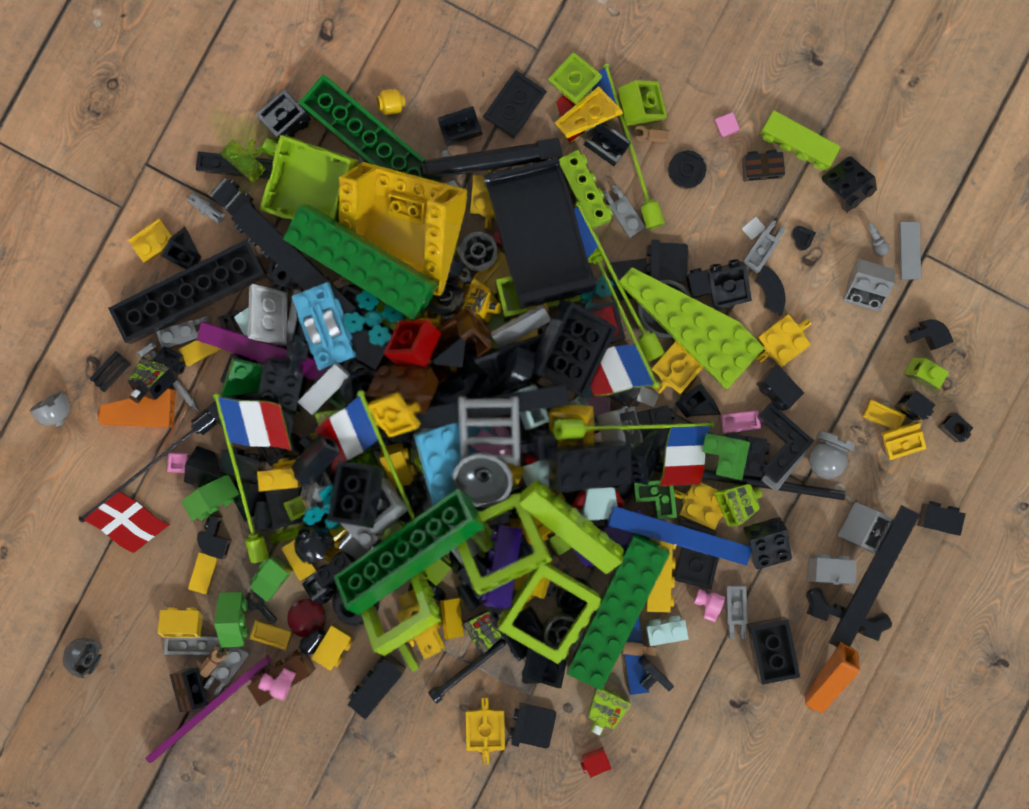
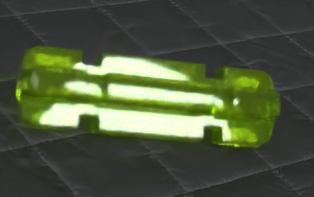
M304 525L281 531L279 534H271V543L274 545L280 543V541L284 542L296 538L298 531Z

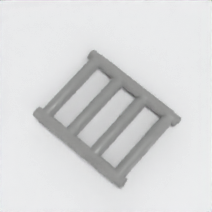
M512 396L511 399H466V397H459L461 460L469 455L468 445L512 444V455L495 456L501 458L505 463H513L514 466H519L520 430L518 396ZM467 407H511V418H467ZM467 426H511L512 437H468Z

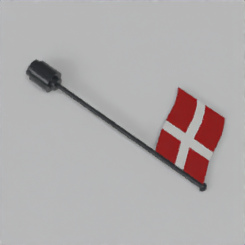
M207 409L202 411L191 420L192 430L85 515L79 516V521L88 522L103 531L122 548L135 553L170 524L158 519L138 501L120 491L193 433L206 434L218 424L216 419Z

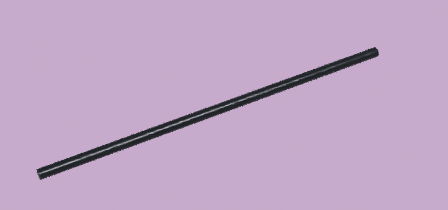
M658 463L655 472L663 473L664 463ZM704 470L702 479L739 485L750 484L752 487L772 489L761 481L762 478L743 475L742 480L716 475V471ZM784 482L778 490L843 501L846 494L845 491L789 482Z

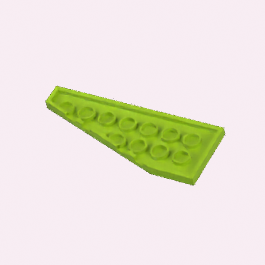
M630 268L618 281L725 390L736 381L764 350V347L739 321L634 268Z

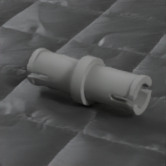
M195 192L189 195L192 199L187 198L188 203L200 210L199 212L202 215L210 217L217 224L222 221L220 217H225V214L212 206L210 201H205Z

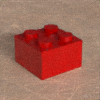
M427 319L399 321L384 354L397 366H427L441 332Z

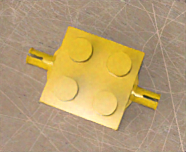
M473 175L470 214L480 215L485 218L484 229L488 227V230H491L492 218H495L486 187L484 186V176Z
M786 314L757 337L764 347V352L758 355L756 360L761 364L769 357L777 365L783 367L811 345L803 332L812 325L809 322L810 320L806 318L798 325L789 314Z
M675 341L651 368L661 380L659 387L654 390L657 391L659 389L657 393L661 394L668 386L680 395L703 367Z
M398 392L372 401L367 406L373 415L376 426H380L389 438L417 429L420 425V422L413 414L418 412L420 407L417 406V403L407 406Z
M701 482L700 484L690 485L686 493L674 489L675 497L682 500L679 516L715 530L719 520L722 517L724 518L715 496V492L719 490Z
M481 697V709L466 710V751L481 752L482 764L486 763L485 757L487 758V764H490V752L505 750L504 710L489 708V697H485V704L484 697Z

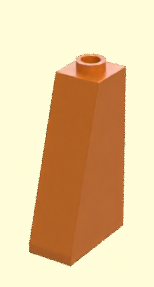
M167 389L156 400L144 396L139 403L129 398L100 405V409L97 412L99 425L174 428L176 390Z
M842 642L839 643L805 693V705L813 711L817 710L822 714L860 672L857 650Z

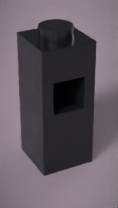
M320 433L291 466L294 478L300 483L304 482L312 485L340 453L336 441Z

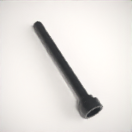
M500 639L484 655L481 654L441 687H433L429 690L428 694L436 704L441 702L445 696L444 693L506 645V641Z

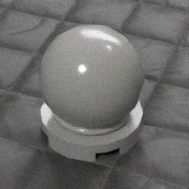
M819 431L816 438L820 440V443L814 446L809 456L811 469L817 476L825 479H834L842 475L848 464L846 452H853L856 444L848 440L847 442L839 440V436Z

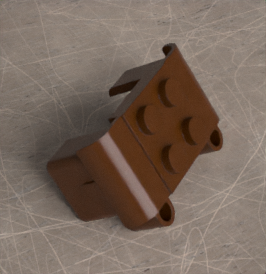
M465 308L436 327L441 332V335L431 357L457 336H461L463 341L466 339L464 352L475 347L479 357L484 353L492 351L489 336L491 331L470 308ZM431 357L427 366H416L431 367L439 384L451 375L450 366L432 364Z

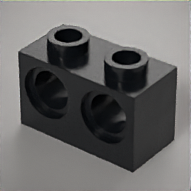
M915 390L905 392L894 407L905 414L910 420L918 421L927 420L933 414V408L936 404Z

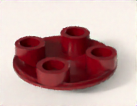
M311 599L297 601L291 606L287 615V622L291 631L303 638L317 627L323 629L326 621L323 606L313 602Z

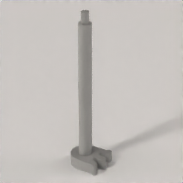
M154 342L150 343L138 352L140 358L150 355L153 359L157 355L155 352L156 344ZM176 380L173 386L191 409L198 413L200 410L197 408V404L180 382Z

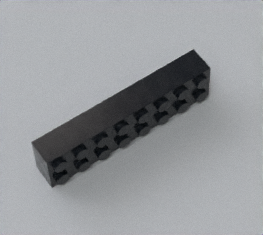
M246 239L108 309L124 342L133 344L251 284L267 278L268 275L254 246Z

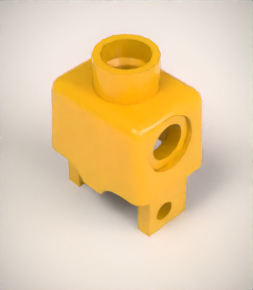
M414 590L397 597L402 610L397 612L396 617L399 624L412 617L413 611L419 612L421 608ZM442 620L407 641L412 647L417 643L424 659L443 651L442 649L445 648V644L438 631V628L443 626Z

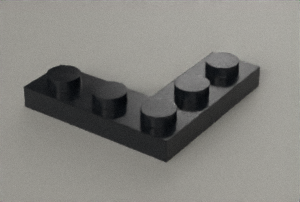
M770 402L757 418L785 442V445L761 470L776 484L814 440Z

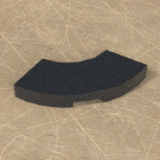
M764 265L755 280V283L764 292L765 303L763 308L781 316L785 308V290L777 274Z

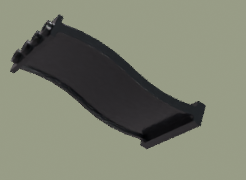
M549 158L540 163H528L523 167H510L506 171H493L484 175V186L492 205L520 309L596 291L598 283L593 275L585 252L559 158Z

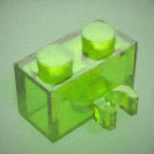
M232 139L220 154L254 183L266 170L254 158L255 155H260L263 152V148L260 146L257 150H253L256 142L252 139L247 145L248 149L245 150Z

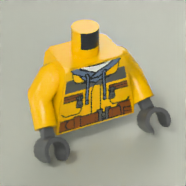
M464 268L463 273L467 276L462 277L459 275V280L462 283H470V285L466 284L463 290L465 294L464 305L453 315L448 314V317L441 316V321L444 323L463 309L470 308L484 324H488L492 314L501 313L502 305L497 302V299L493 296V291L484 282L476 277H470L469 270Z

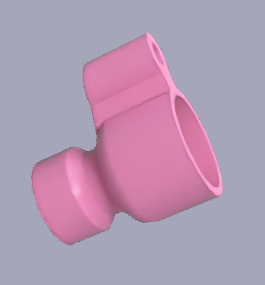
M698 589L694 603L705 605L704 618L716 622L723 607L725 596L714 592L706 594L704 590Z
M284 669L277 679H272V676L264 674L258 688L264 691L269 690L272 697L284 701L296 673Z

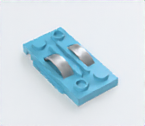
M324 283L292 296L301 327L318 370L331 367L335 362L339 364L356 357L355 351L351 347L352 335L342 325L344 313L339 300L334 297L330 283Z

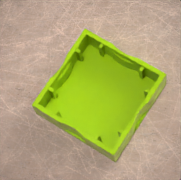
M280 135L273 159L272 173L266 184L259 210L284 219H293L299 205L310 204L339 222L340 176L356 167L359 160L291 136Z

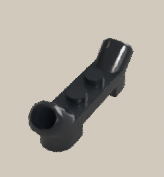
M816 587L806 593L810 604L806 612L807 614L827 621L829 614L838 618L842 617L845 607L835 603L834 606H830L821 588ZM884 612L865 619L858 633L879 641L881 633L892 627V621L888 614Z

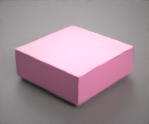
M733 112L714 120L721 138L740 130Z
M168 453L167 472L185 473V464L189 459V454Z

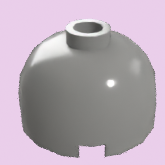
M60 391L47 397V400L44 402H38L29 411L38 423L45 426L55 424L58 427L66 422L65 418L70 414L71 404L65 392Z

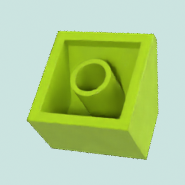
M634 80L618 88L627 125H642L667 118L659 81Z

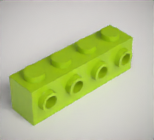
M774 110L769 115L759 134L766 142H774L779 145L781 150L796 154L799 160H807L813 164L814 168L821 171H826L830 168L841 146Z
M579 150L560 158V167L575 202H581L580 206L592 229L594 230L609 223L613 215L609 205L605 206L603 201L605 198L601 188L597 189L594 183L596 178L592 170L589 171L586 166L588 161L585 155L580 154Z

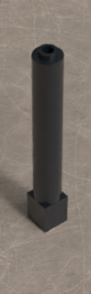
M559 138L539 140L533 144L423 160L420 170L421 175L425 176L426 179H435L528 163H540L549 158L560 159L563 157Z

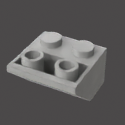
M857 259L850 274L843 301L880 312L895 284V269Z
M854 501L837 536L875 554L893 519Z

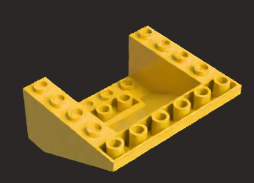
M362 162L340 176L339 223L439 283L434 294L440 296L445 289L464 217L467 190Z

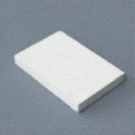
M256 284L249 286V339L279 346L287 344V292Z

